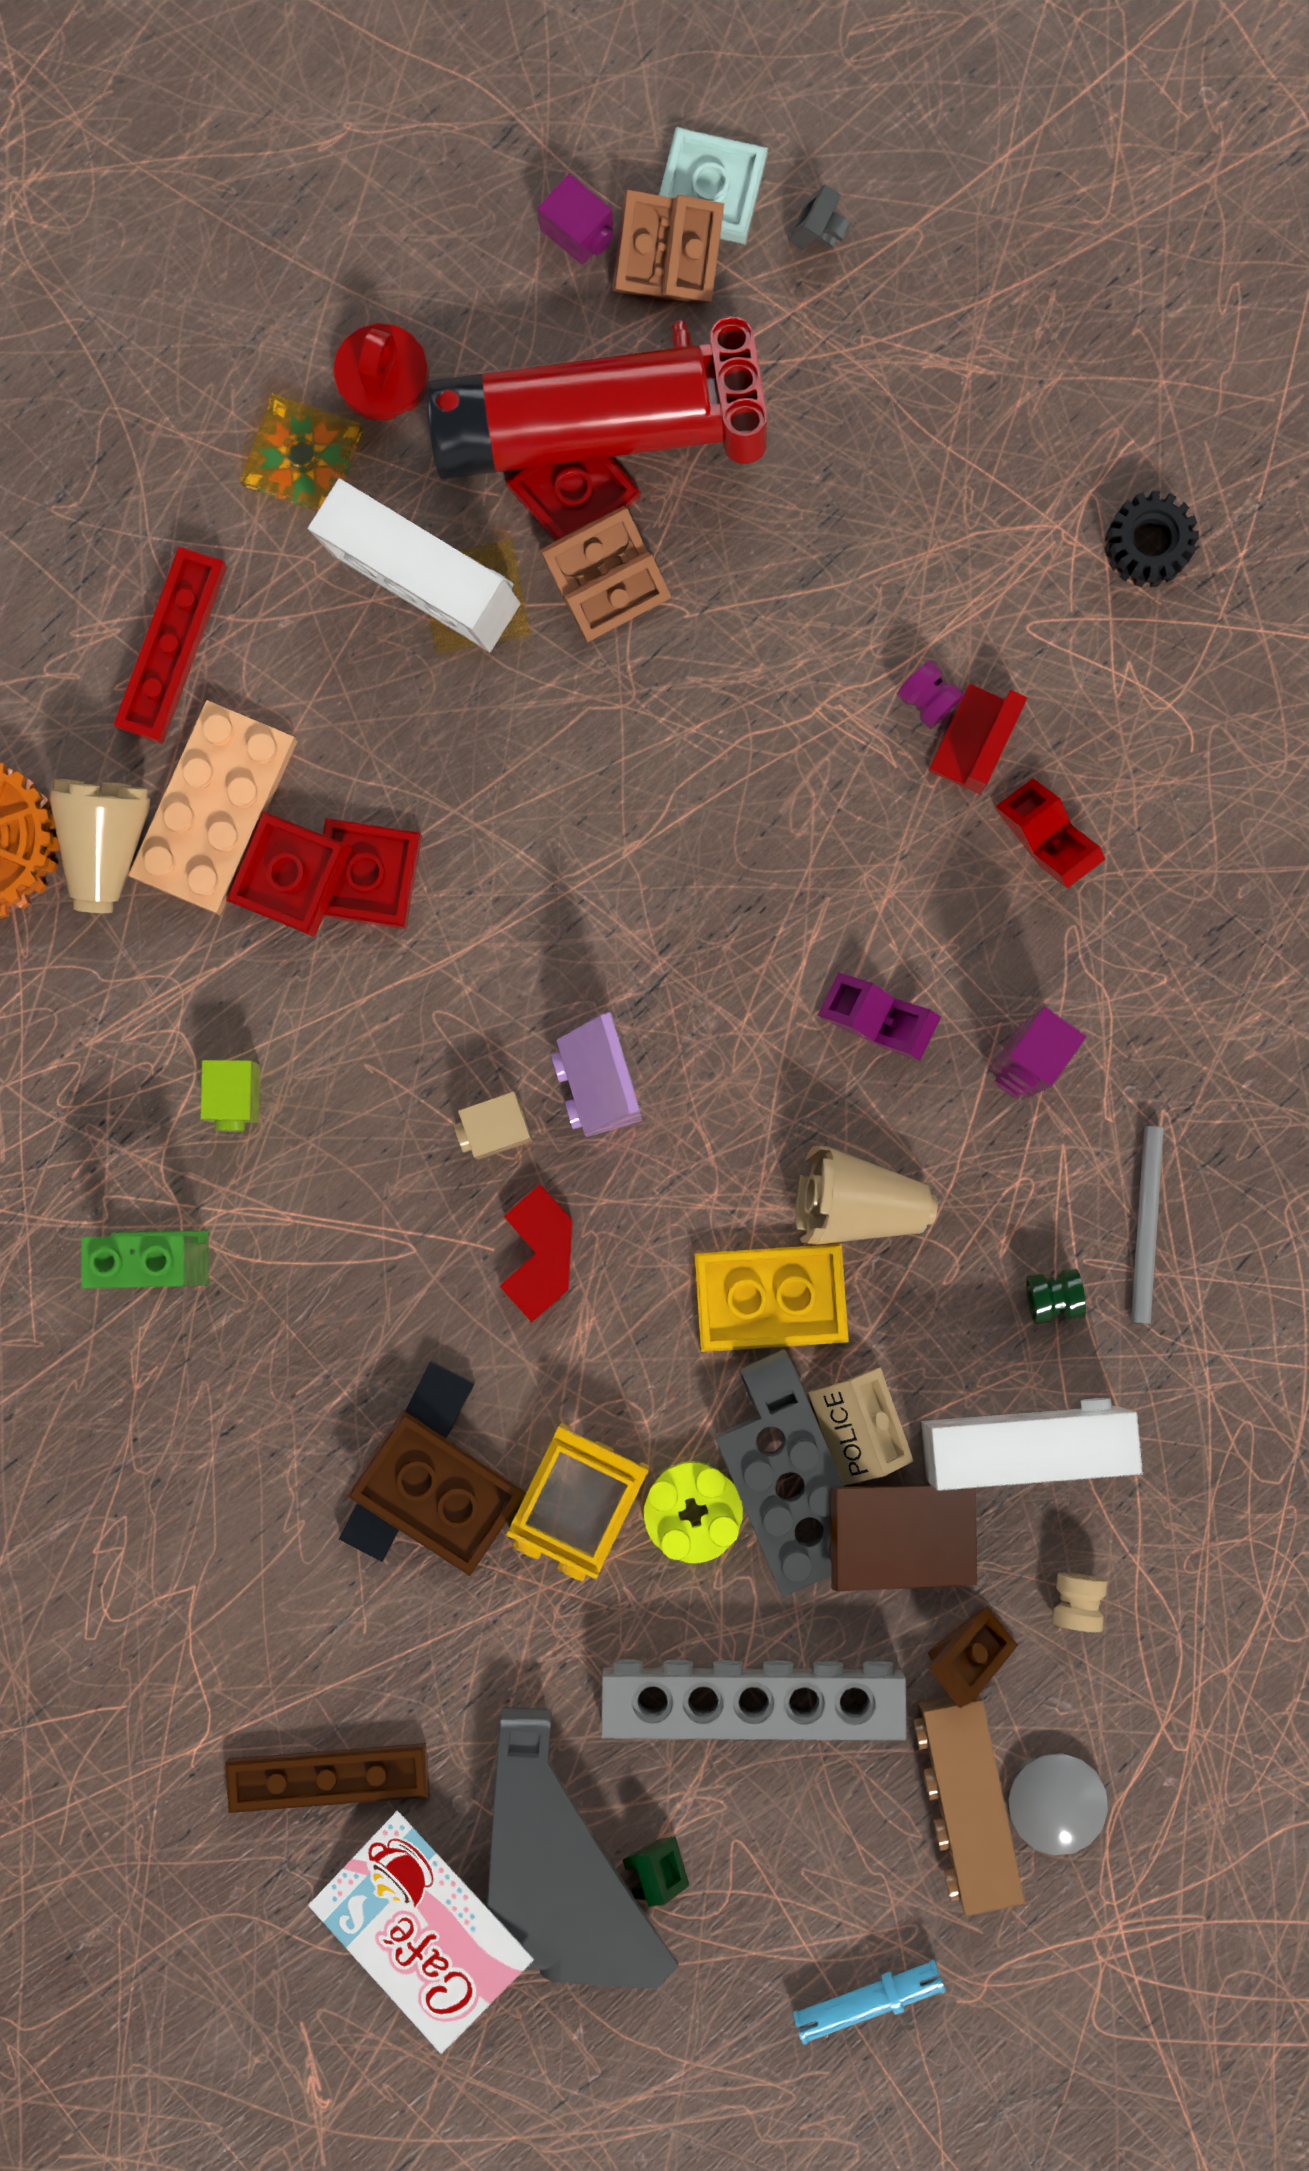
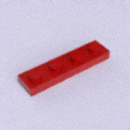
M178 546L113 724L118 730L163 745L227 570V565L224 561Z

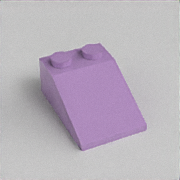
M611 1012L600 1015L557 1039L560 1052L551 1054L559 1083L568 1080L574 1099L565 1101V1105L573 1129L582 1127L584 1135L590 1137L642 1121Z

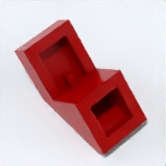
M1034 778L995 806L998 814L1036 863L1067 889L1106 860L1101 847L1072 825L1061 799Z

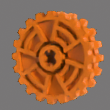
M1 762L0 919L10 916V907L13 905H17L23 910L30 906L29 895L33 891L41 894L44 893L48 888L43 880L46 873L56 874L59 864L52 860L53 852L60 851L58 839L53 834L55 830L53 815L47 810L51 806L49 798L45 794H40L34 782L18 771L15 772L7 768Z

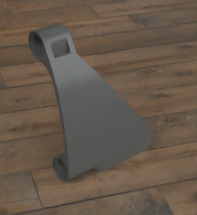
M503 1706L496 1770L488 1910L534 1959L526 1969L539 1970L540 1974L547 1980L570 1984L657 1989L679 1967V1962L615 1870L549 1761L552 1711H548V1709Z

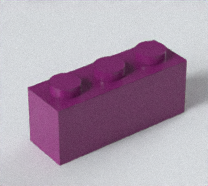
M1043 1007L1019 1025L988 1070L997 1076L993 1082L1005 1093L1016 1099L1021 1094L1029 1098L1053 1086L1087 1036L1048 1008Z

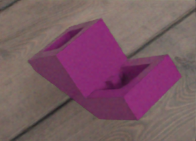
M838 972L818 1013L820 1018L869 1042L919 1061L941 1016L930 1009L892 997L874 983Z

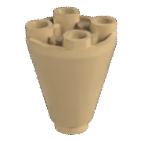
M54 779V789H50V804L68 895L70 898H74L73 910L90 913H113V903L119 901L150 809V798L147 797L148 789L131 787L132 785L102 782V789L100 791L99 785L84 784V781Z

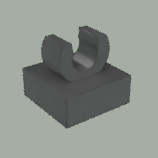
M825 184L807 199L787 240L802 250L815 240L830 248L834 247L837 239L842 241L851 222L844 216L833 212L841 194Z

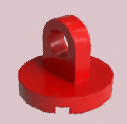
M375 323L360 327L344 339L335 355L333 374L339 394L352 411L366 419L388 421L396 419V415L403 414L406 411L409 413L419 405L425 395V384L429 381L430 371L424 349L411 333L397 325Z

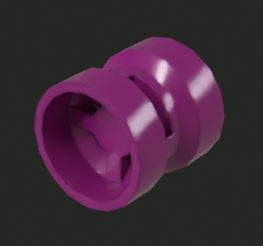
M932 660L920 667L897 692L899 698L906 705L917 706V709L920 711V719L929 729H932L942 721L965 696L955 684H948L941 679L942 670Z

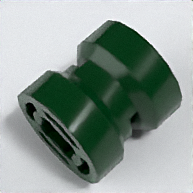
M1078 1269L1062 1270L1056 1280L1054 1277H1046L1042 1273L1027 1275L1026 1293L1034 1324L1049 1323L1055 1316H1059L1060 1312L1068 1319L1085 1317V1293Z

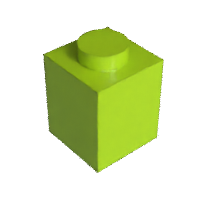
M202 1060L200 1119L207 1122H215V1131L244 1132L245 1123H259L260 1065L253 1061Z

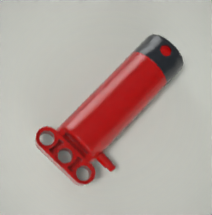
M739 317L722 318L710 330V344L692 346L687 323L679 320L672 325V349L428 381L425 384V400L433 456L438 476L441 479L719 442H723L725 453L732 461L739 464L756 462L763 457L766 451L767 411L751 325Z

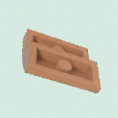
M633 190L625 191L623 194L612 292L673 301L710 304L714 288L724 203L682 195L670 198Z
M625 506L619 507L539 550L563 600L587 642L672 598L652 554L647 551L629 510Z

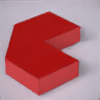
M541 1184L503 1216L535 1252L527 1262L499 1286L531 1323L569 1290L573 1220Z

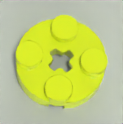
M698 1461L682 1462L663 1471L650 1487L644 1504L645 1526L653 1543L668 1558L686 1563L707 1562L723 1554L737 1540L743 1520L742 1502L733 1481L719 1469ZM689 1498H695L697 1505H706L708 1513L701 1516V1524L692 1526L691 1522L687 1519L681 1520L679 1512L686 1509L685 1500Z

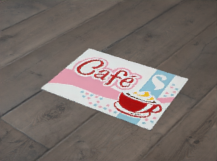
M398 1810L308 1905L440 2054L534 1961L533 1957Z

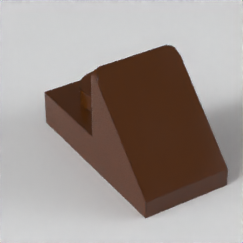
M985 1606L929 1650L928 1655L933 1662L928 1668L957 1706L962 1708L977 1698L1018 1645L989 1607Z

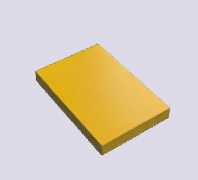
M842 1244L694 1253L701 1352L849 1342Z

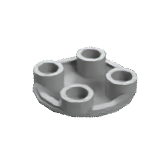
M1064 1753L1047 1754L1025 1760L1020 1765L1017 1776L1013 1779L1008 1796L1010 1819L1018 1835L1035 1850L1050 1855L1074 1854L1089 1846L1102 1831L1108 1813L1106 1789L1097 1772L1082 1759Z

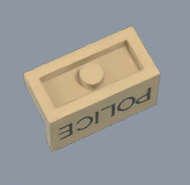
M881 1367L866 1371L843 1382L808 1392L825 1442L843 1485L883 1477L914 1462Z

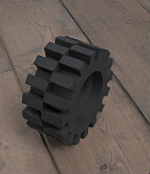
M1152 491L1148 498H1145L1144 492L1137 494L1132 502L1127 500L1113 518L1106 532L1105 540H1108V543L1104 549L1106 556L1112 555V560L1109 563L1113 571L1119 567L1123 571L1120 578L1125 582L1131 576L1136 579L1134 586L1143 587L1145 582H1150V587H1158L1163 580L1166 583L1172 581L1178 573H1181L1194 555L1197 548L1194 545L1199 540V531H1193L1197 520L1195 515L1189 518L1186 516V512L1190 507L1185 502L1179 507L1174 505L1173 502L1176 496L1170 493L1165 500L1160 499L1161 491ZM1146 523H1153L1162 527L1169 538L1167 551L1158 556H1148L1140 552L1134 543L1135 529Z

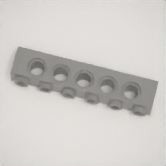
M616 1660L613 1661V1668H604L602 1675V1738L906 1740V1678L901 1670L893 1669V1663L885 1661L864 1662L863 1669H843V1663L838 1661L813 1662V1669H793V1662L773 1660L763 1662V1669H743V1662L735 1660L714 1661L713 1668H693V1662L688 1660H667L663 1662V1668H643V1661ZM650 1686L659 1687L666 1693L667 1701L658 1709L646 1708L639 1700V1694L643 1689ZM698 1687H708L716 1693L717 1700L708 1709H697L689 1701L691 1692ZM758 1687L765 1691L767 1694L765 1704L756 1710L744 1708L739 1702V1697L745 1689ZM807 1687L816 1692L817 1699L811 1708L798 1710L790 1705V1696L798 1688ZM860 1688L866 1692V1701L861 1708L851 1711L844 1709L840 1705V1698L847 1689Z

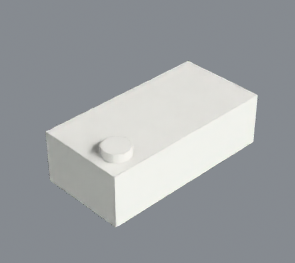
M340 478L307 528L332 556L488 652L492 651L521 604L511 590L514 584L503 575L492 569H487Z
M1092 1398L1081 1400L1082 1409L921 1421L926 1481L937 1490L1142 1474L1137 1412L1119 1406H1112L1111 1398Z

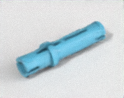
M935 1959L894 1976L891 1971L881 1975V1981L800 2011H793L797 2028L817 2021L814 2024L800 2028L799 2036L803 2045L892 2010L895 2015L905 2012L904 2006L938 1993H945L946 1989L941 1976L921 1983V1981L939 1975Z

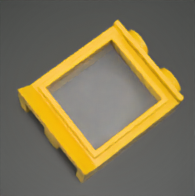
M561 1422L506 1536L515 1540L512 1545L513 1548L529 1557L539 1559L543 1553L559 1561L557 1569L576 1580L584 1581L586 1575L597 1579L649 1471V1465L643 1462L638 1464L613 1452L614 1449L599 1441L593 1442L570 1431V1426Z

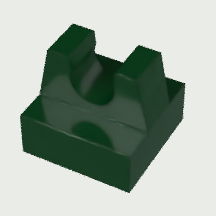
M675 1836L658 1839L653 1844L634 1851L623 1859L625 1870L635 1868L638 1870L641 1882L631 1889L633 1897L638 1900H646L648 1907L666 1905L690 1886Z

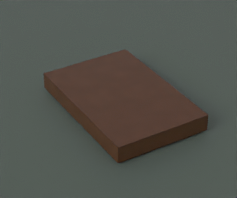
M402 1410L346 1491V1495L471 1576L526 1495V1492L405 1410Z
M931 1484L830 1487L832 1590L839 1592L977 1585L976 1487L937 1490Z

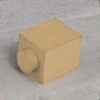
M515 1092L458 1111L462 1122L455 1124L454 1128L463 1153L471 1150L474 1158L477 1160L533 1141L518 1095Z

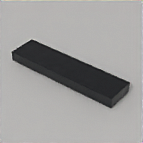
M430 1361L405 1411L445 1438H448L475 1383ZM357 1503L339 1540L383 1562L400 1530Z

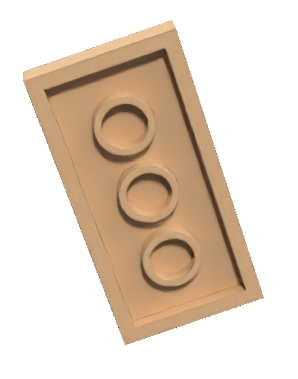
M206 700L128 876L220 916L263 811L267 812L298 742L296 738Z

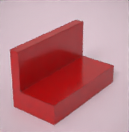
M969 683L964 693L965 696L957 708L928 771L981 795L992 776L1028 697L1010 689L1005 699Z

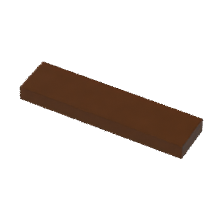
M426 1743L229 1758L225 1762L228 1813L425 1798L430 1794Z

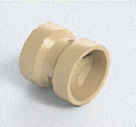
M1058 1573L1056 1589L1060 1593L1061 1604L1054 1608L1052 1624L1077 1631L1102 1632L1104 1615L1099 1610L1101 1600L1107 1596L1108 1580L1085 1574Z

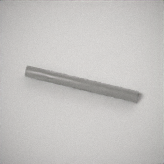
M1144 1126L1131 1322L1151 1324L1164 1134L1163 1127Z

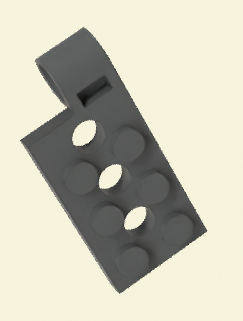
M783 1349L739 1368L742 1381L758 1416L715 1434L714 1438L782 1597H785L831 1576L830 1487H844L795 1368L787 1352ZM767 1427L779 1428L783 1435L782 1444L773 1452H763L757 1448L756 1444L758 1434ZM787 1472L797 1473L802 1479L801 1489L792 1497H782L776 1493L775 1486L778 1478ZM807 1517L819 1520L821 1530L816 1539L810 1542H801L795 1538V1527L800 1520Z

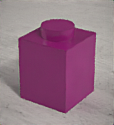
M570 173L537 208L540 230L581 265L592 254L599 256L612 241L614 235L612 209Z

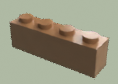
M978 1695L972 1703L962 1708H959L950 1696L919 1702L921 1718L913 1719V1727L919 1750L928 1749L931 1768L923 1769V1775L929 1800L938 1799L942 1818L934 1819L933 1823L940 1851L948 1849L952 1869L944 1870L950 1901L959 1900L965 1916L1024 1905L1025 1899L982 1698Z

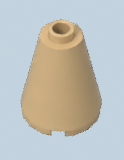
M813 1146L808 1152L804 1162L813 1163L810 1177L800 1175L796 1200V1226L798 1230H806L807 1233L800 1238L802 1243L817 1245L920 1234L925 1231L927 1225L934 1223L938 1202L936 1196L931 1195L928 1185L827 1146Z

